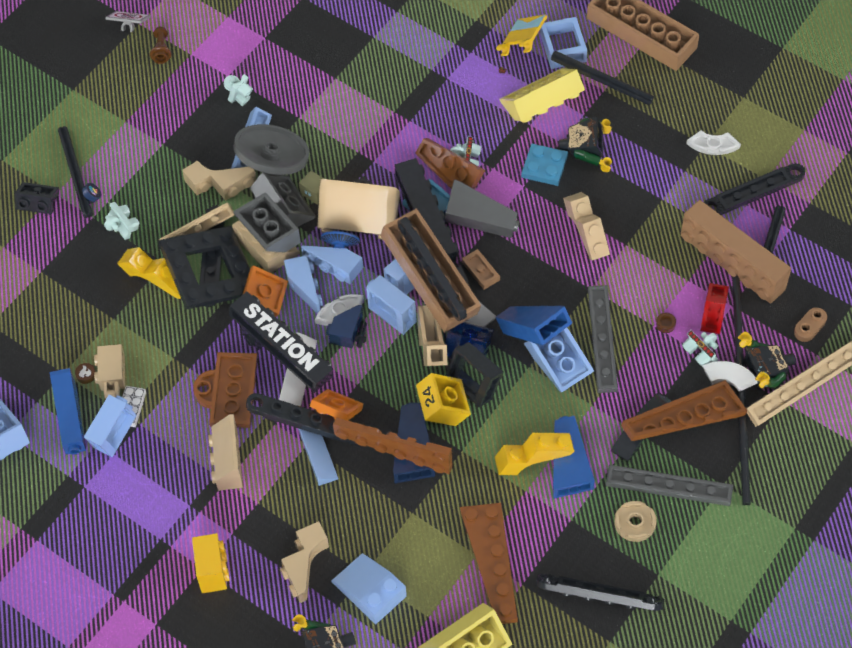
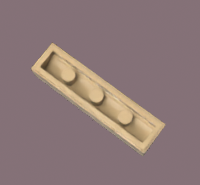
M227 202L159 240L206 231L234 216V210Z

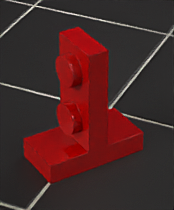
M709 283L700 331L720 334L729 286Z

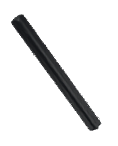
M554 51L551 56L552 61L569 69H577L578 73L647 105H651L654 99L653 95L558 51Z
M66 126L59 127L58 133L83 217H92L93 212L90 202L82 192L85 185L68 128Z

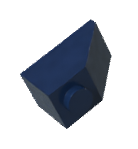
M357 305L335 316L332 324H328L326 335L329 336L330 344L353 348L355 336L358 334L360 322H362L364 316L362 305Z

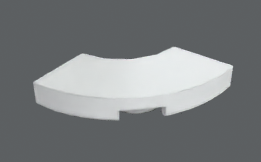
M701 130L687 140V145L691 148L710 155L728 154L738 150L741 146L728 132L723 135H709Z
M350 294L340 296L339 299L331 303L328 302L318 312L315 324L324 326L332 324L335 316L357 305H362L364 296Z
M717 361L703 365V369L712 384L726 380L727 383L735 386L740 392L758 383L755 380L756 377L748 369L733 362Z

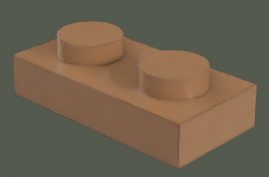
M478 249L462 258V264L484 290L500 281L499 274Z

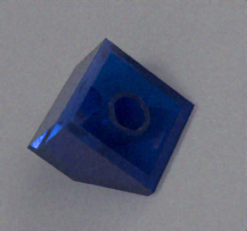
M466 322L450 329L445 342L448 358L452 359V353L457 346H462L468 342L487 356L494 329Z

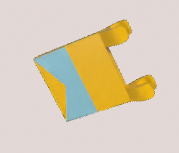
M547 15L517 19L504 42L496 47L497 51L502 50L501 57L507 56L510 51V45L519 44L520 47L525 46L524 53L530 52L533 40L547 19Z

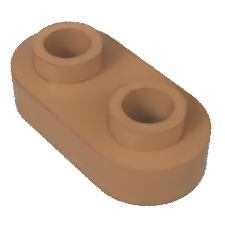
M821 308L810 309L796 324L794 330L795 337L802 342L812 340L826 324V312Z

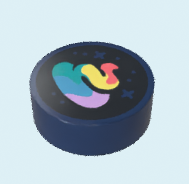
M87 183L82 189L85 198L91 202L98 201L102 196L100 189L93 183Z

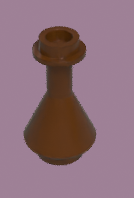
M157 27L153 32L154 37L157 38V43L150 51V58L158 64H164L172 56L171 51L164 43V39L168 36V31L164 27Z

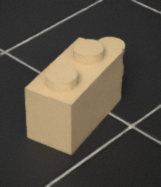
M122 345L97 346V354L94 355L95 366H98V372H94L95 383L99 384L101 391H104L105 399L108 395L116 398L117 395L120 396V389H125V354Z

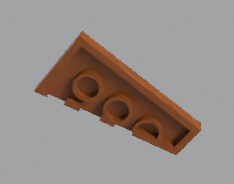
M423 138L415 152L451 189L454 180H458L475 189L486 171L429 138Z

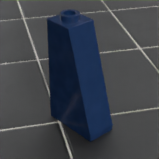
M411 402L401 406L398 436L404 440H407L408 437L415 438L417 443L426 445L430 441L421 403ZM395 457L393 467L394 483L435 477V471L432 468L421 467L412 461L401 460Z

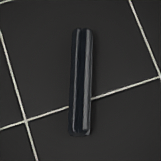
M780 205L775 207L764 243V248L772 254L786 208Z

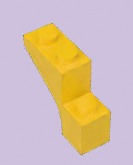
M140 247L127 249L117 263L130 277H142L175 298H181L164 258L152 260Z
M532 433L523 445H503L495 456L498 474L518 475L524 468L532 464L573 454L574 448L570 433Z

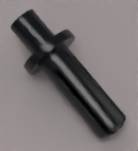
M364 321L360 322L358 335L355 336L358 348H361L367 340L365 337L367 323Z

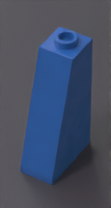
M510 306L495 317L503 334L539 345H544L572 324L565 306Z
M68 368L50 372L61 442L65 454L74 455L81 451H86L78 391L71 370Z
M575 416L560 417L554 422V433H570L574 452L569 456L553 459L554 499L594 490L595 483Z

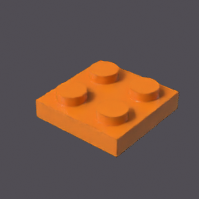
M253 265L250 268L243 294L247 291L251 295L256 296L265 308L272 310L275 317H277L280 313L288 281Z
M327 389L311 400L310 407L316 409L320 414H328L333 416L334 419L339 418L348 421L362 411L364 403Z

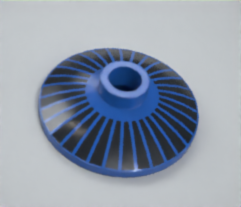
M330 231L321 235V240L334 246V248L351 247L360 243L359 237L347 232Z

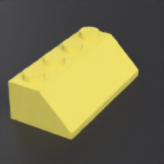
M561 68L500 98V102L515 121L525 123L532 120V116L536 114L541 115L548 112V108L552 106L557 107L564 104V100L568 98L578 97L579 93L585 89L577 69Z
M482 603L418 648H508L512 643L495 610Z

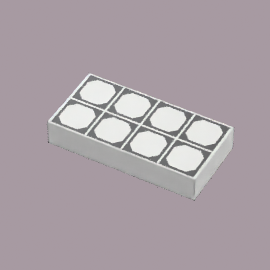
M126 386L123 398L133 407L132 410L137 415L130 427H136L146 390Z

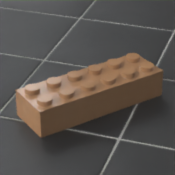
M592 0L588 4V20L675 71L681 67L698 47L699 34L641 0Z
M701 200L697 201L684 213L680 236L686 242L695 246L700 253L711 258L716 265H720L727 270L731 276L735 277L737 275L745 287L752 289L761 299L768 301L770 304L786 290L791 272L790 266Z
M417 208L383 226L381 238L444 333L478 314L481 308L480 302ZM407 217L411 221V227H414L413 230L417 231L457 294V299L463 304L462 307H465L464 310L467 313L465 319L457 321L446 303L439 299L436 287L429 283L427 273L419 267L415 254L409 251L406 245L407 241L398 228V220Z

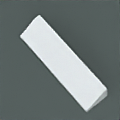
M296 332L308 347L316 348L317 340ZM288 368L279 400L301 406L306 385Z

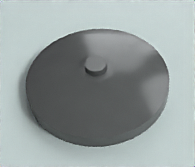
M257 124L241 129L235 136L233 148L236 156L244 164L257 171L274 175H288L302 170L308 162L309 148L306 142L300 136L285 128L268 124Z

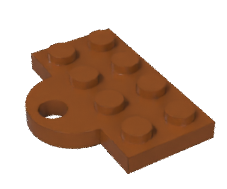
M217 352L215 370L205 371L196 378L193 385L194 396L201 406L211 409L210 427L228 415L234 414L237 428H251L252 413H249L250 411L247 410L246 401L248 396L253 394L255 390L257 353ZM201 386L209 387L206 392L198 391Z

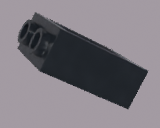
M470 342L457 346L452 353L451 362L447 365L445 376L462 379L466 397L477 407H481L492 400L504 371ZM466 361L484 376L481 385L462 370Z

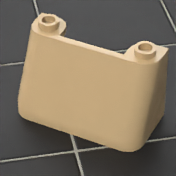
M321 179L318 229H321L322 233L333 230L370 233L378 235V239L383 240L380 236L383 226L397 219L400 191L390 186Z

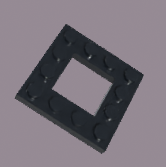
M232 226L161 239L159 241V247L186 310L238 299L243 295L250 267ZM219 249L231 279L199 285L187 256Z

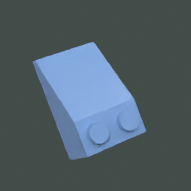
M565 328L544 345L529 341L524 343L535 362L560 392L565 391L594 372L568 328Z
M0 399V460H2L14 451L22 449L30 442L22 424Z
M363 553L332 580V583L375 625L406 597V586L390 571Z

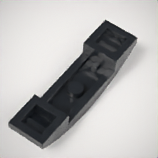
M658 392L635 416L672 402V400ZM623 431L612 447L611 452L629 462L640 448V444L644 439L631 441L626 432Z

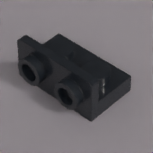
M22 182L15 192V207L17 210L52 214L53 202L59 195V187Z

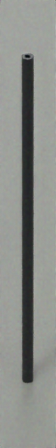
M736 275L735 277L732 276L736 364L744 367L743 348L739 345L742 340L738 339V336L743 333L740 278ZM745 389L740 392L737 390V397L746 408ZM747 415L738 417L742 505L749 506L751 505Z

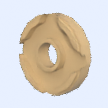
M630 501L624 503L617 510L614 525L622 538L628 541L640 542L653 534L656 529L657 518L654 510L646 506L645 503ZM637 517L641 520V523L633 525L630 519Z

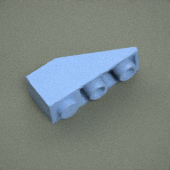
M305 245L301 247L302 256L307 255L308 262H312L323 272H329L341 282L345 281L351 284L363 269L362 257L346 248Z
M307 255L284 260L289 287L318 314L320 306H323L321 294L317 295L316 290L319 289L317 278H312V274L315 273L313 263L308 262Z

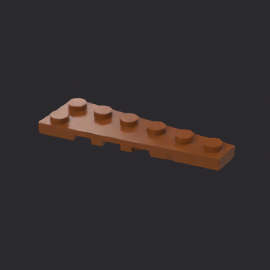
M725 380L622 421L621 426L630 440L636 441L746 415L747 409Z
M336 418L333 423L334 434L341 439L355 441L360 446L367 445L380 453L387 452L398 459H406L418 466L432 468L437 473L444 472L450 474L452 448L427 442L426 445L419 444L415 438L408 437L407 440H404L392 432L385 435L377 428Z
M501 503L460 507V514L470 540L478 570L481 574L490 607L495 610L502 624L516 623L518 618Z

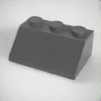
M262 172L250 187L255 198L266 192L296 227L316 217L291 178L287 175H274Z
M266 192L233 211L234 215L266 251L285 253L301 243L299 229Z

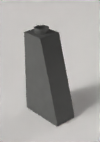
M454 180L444 222L512 238L513 231H518L520 221L516 220L517 212L464 183Z

